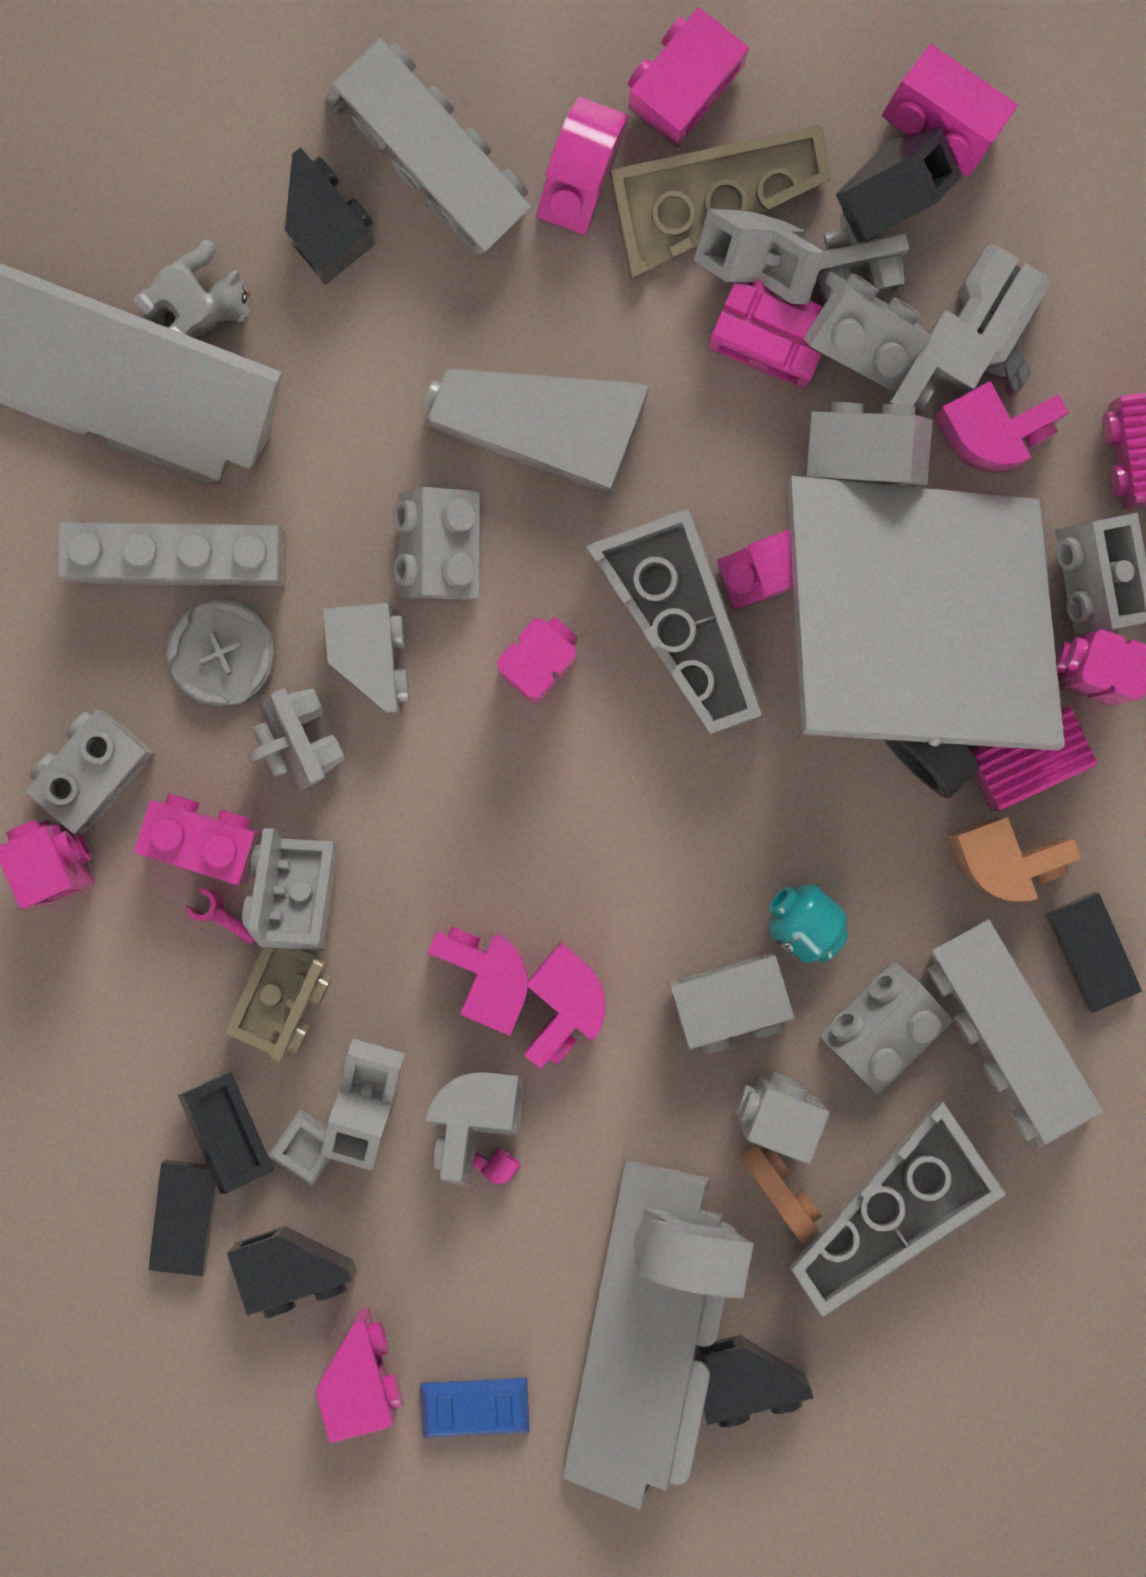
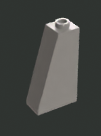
M447 368L442 382L432 381L425 398L423 411L430 413L428 422L430 428L610 496L645 404L649 386L635 382Z

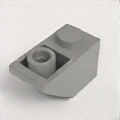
M389 603L323 608L328 664L390 715L401 714L400 702L410 700L407 669H397L396 648H405L402 615L393 616L392 607Z

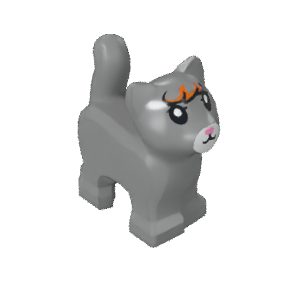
M210 240L202 241L195 251L188 252L173 264L163 268L150 288L144 289L133 299L138 307L154 323L159 325L165 323V315L167 313H172L176 319L169 329L195 339L210 332L221 321L241 323L250 315V292L245 285L246 282L240 279L238 271H231L228 275L218 280L209 293L204 291L195 277L194 272L206 266L215 255L216 247Z

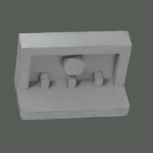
M830 272L825 283L833 290V293L803 339L810 347L895 392L919 353L922 352L931 338L917 323L921 314L898 298L894 297L890 304L878 299L876 295L879 290L853 273L848 280H845Z
M422 486L399 493L398 502L393 513L394 527L398 531V555L393 565V577L398 585V598L405 600L422 597L455 600L479 599L480 492Z
M263 829L261 845H255L251 855V872L253 877H255L253 895L245 898L242 913L244 927L248 928L249 934L260 947L324 951L338 855V847L334 841L284 839L280 837L276 829Z
M894 962L875 977L871 984L844 1011L833 1019L832 1023L822 1031L820 1038L878 1096L954 1020L921 983Z

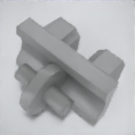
M842 213L840 215L841 230L823 234L826 250L844 246V248L826 251L816 279L817 288L824 305L833 293V290L825 283L830 272L848 280L852 273L868 271L871 284L879 290L877 295L900 291L905 284L903 259L909 251L906 234L866 243L857 242L848 220ZM879 234L868 240L879 238Z
M284 688L268 696L269 699L260 704L271 730L267 722L252 728L260 747L247 753L251 764L267 760L274 777L288 772V765L299 791H303L324 779V774L344 761L345 757L337 739L333 735L310 744L302 725L323 716L322 706L315 691L308 689L287 694Z

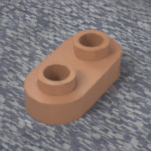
M755 1144L739 1155L752 1176L802 1244L820 1232L814 1222L822 1217L821 1213L804 1190L794 1195L782 1179L791 1172L776 1151L766 1149L763 1152L759 1145Z

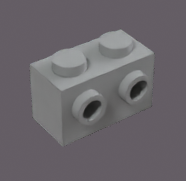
M831 402L830 412H811L806 477L854 482L927 485L933 420L915 415L916 406L883 404L882 414L863 413L864 404Z
M1138 513L1055 529L1058 543L1057 559L1063 570L1068 597L1066 607L1068 615L1072 620L1074 635L1091 633L1099 629L1109 631L1146 623V555Z
M98 709L91 715L88 712L82 713L70 725L65 733L69 741L56 756L50 752L36 764L29 775L34 781L25 791L26 794L74 835L86 834L156 754L111 714Z
M771 952L668 982L686 1044L689 1050L699 1047L702 1055L727 1049L732 1046L731 1037L748 1032L752 1033L753 1039L778 1034L784 1031L782 1022L795 1019L777 957Z
M773 1072L770 1080L757 1075L752 1087L746 1084L743 1086L734 1110V1115L739 1116L738 1126L749 1142L810 1164L830 1112L816 1097L809 1095L810 1090L803 1087L804 1083L778 1072Z

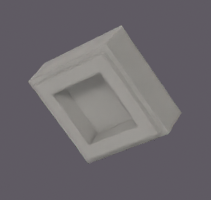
M300 1109L268 1157L313 1186L331 1160L320 1156L327 1127Z

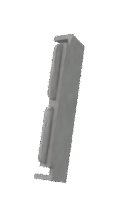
M0 263V404L78 434H85L90 431L103 436L114 448L205 483L219 481L230 465V462L248 469L252 468L271 436L282 377L281 371Z
M626 1160L563 1479L641 1511L648 1497L650 1485L667 1491L670 1484L681 1485L691 1475L710 1380L708 1366L702 1361L695 1360L697 1345L710 1346L716 1341L726 1297L683 1291L658 1284L640 1276V1265L634 1262L636 1256L634 1249L636 1231L642 1225L645 1208L664 1210L688 1224L726 1228L736 1234L737 1232L732 1225L722 1222L723 1214L701 1210L704 1194L709 1189L711 1178Z

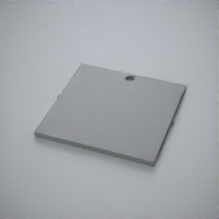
M791 476L788 479L787 496L802 734L928 742L932 746L947 743L1059 751L1065 746L1040 499L921 488L918 485L907 487Z

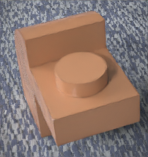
M995 817L947 835L960 870L968 882L985 895L1007 901L1026 902L1039 899L1031 878L1036 876L1039 884L1058 879L1069 874L1067 864L1082 859L1075 839L1061 838L1021 853L1008 817Z

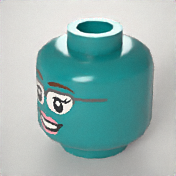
M803 884L794 889L790 886L785 887L775 895L769 904L768 911L772 915L768 923V933L777 944L801 963H813L817 960L824 963L830 960L841 950L848 938L846 912L815 884Z

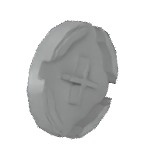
M214 600L205 602L206 604H201L194 609L192 608L180 617L169 636L166 656L172 676L176 680L175 682L185 694L202 704L225 708L247 702L262 691L273 674L276 650L271 631L259 615L240 603Z

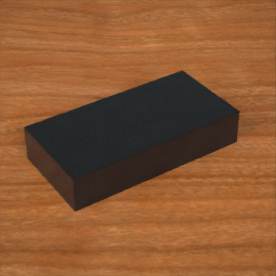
M1093 892L1045 913L1088 1011L1094 1013L1142 992L1100 893Z
M232 1072L224 1073L178 1095L220 1194H227L274 1171Z
M164 1160L161 1163L149 1271L203 1276L206 1272L216 1187L207 1164Z

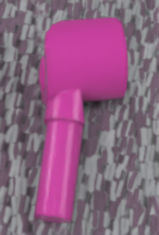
M197 889L198 892L206 895L210 900V909L206 914L202 915L196 908L185 905L186 913L190 918L204 922L214 921L249 945L254 943L255 940L249 934L248 928H245L243 923L231 916V913L224 909L223 899L217 892L208 889Z
M498 1147L489 1160L482 1154L475 1152L473 1166L481 1170V1173L490 1182L503 1184L512 1179L520 1168L521 1163L509 1152Z

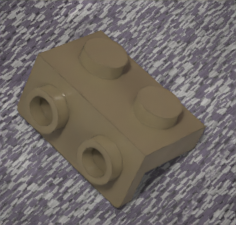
M263 947L224 1034L270 1054L269 1059L278 1063L286 1058L288 1052L297 1055L310 1028V1025L302 1022L310 1003L320 1005L333 976L325 973L330 960L309 950Z

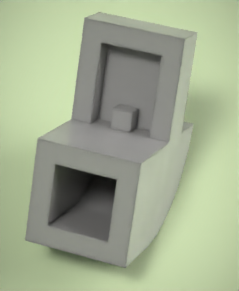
M708 209L694 262L726 282H756L759 279L762 281L763 286L790 303L809 304L825 252L803 239L806 231L779 219L741 210Z
M352 1039L345 1061L339 1092L327 1123L320 1156L373 1171L399 1086L405 1053L391 1050L381 1045Z
M485 1072L465 1074L450 1081L437 1093L428 1109L425 1122L436 1128L446 1129L445 1137H438L434 1152V1167L441 1170V1180L449 1184L471 1186L477 1132L520 1136L526 1082L519 1076Z
M645 1208L642 1225L638 1227L634 1238L636 1253L634 1262L640 1265V1276L658 1284L698 1294L743 1299L754 1243L726 1228L692 1225L664 1210Z

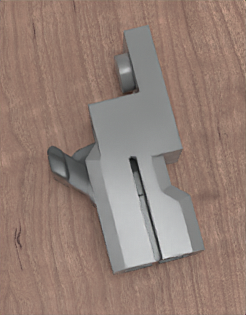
M988 243L958 290L963 306L960 313L956 316L945 309L929 333L931 336L930 340L922 352L919 353L888 404L916 406L915 413L920 415L936 389V386L928 382L929 379L957 396L962 397L974 390L983 374L998 379L1005 378L1007 394L1014 396L1018 393L1030 375L1028 362L1024 360L1020 346L1023 330L1052 283V280L1046 274L1026 262L1020 268L1016 265L1019 258L999 246Z

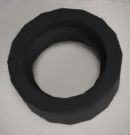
M883 739L893 753L916 777L944 798H951L979 771L978 761L967 745L941 743L938 746H932L928 742Z

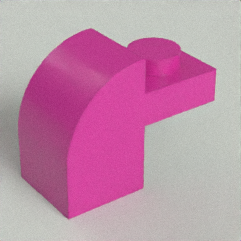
M578 97L566 117L545 174L547 180L535 217L583 235L587 234L604 181L614 165L629 118L628 114L583 97Z
M990 381L943 406L933 417L952 451L964 463L985 472H1005L1020 467L1032 458L1023 440H1026L1031 448L1059 432L1055 423L1069 412L1058 394L1011 419Z
M790 530L748 544L747 548L717 559L733 610L742 609L793 590Z
M451 926L449 933L438 930L427 953L477 974L460 1015L510 1036L524 1005L528 989L527 967L519 949L512 941L497 931L487 951L478 947L481 938L456 926Z
M560 941L528 979L526 985L557 1011L525 1049L524 1056L540 1069L549 1059L557 1065L567 1055L577 1041L570 1035L575 1028L593 1042L602 1027L605 1017V996L599 977L584 959Z

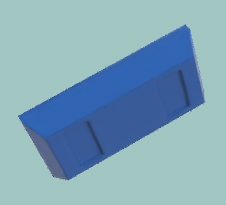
M527 1377L420 1383L423 1438L530 1432Z

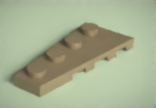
M811 126L611 169L609 174L630 277L633 279L697 247L708 209L741 210L764 214L828 182L831 179L822 126Z

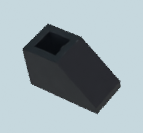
M942 127L888 141L836 193V196L857 242H862L936 204L962 175Z
M300 147L292 154L285 232L292 246L324 285H326L374 246L370 230L368 229L374 223L354 197L346 203L334 187L339 183V180L329 165L320 156L312 161Z
M287 1226L236 1242L227 1253L247 1316L263 1311L265 1318L283 1314L296 1307L294 1300L312 1294L315 1295L316 1301L337 1296L347 1290L345 1283L351 1282L356 1272L352 1259Z
M741 1335L717 1340L710 1346L697 1345L695 1360L702 1361L710 1370V1380L704 1405L707 1425L718 1423L720 1427H733L747 1422L750 1419L749 1414L769 1409L773 1414L789 1413L801 1408L803 1405L802 1401L813 1399L812 1390L805 1373Z

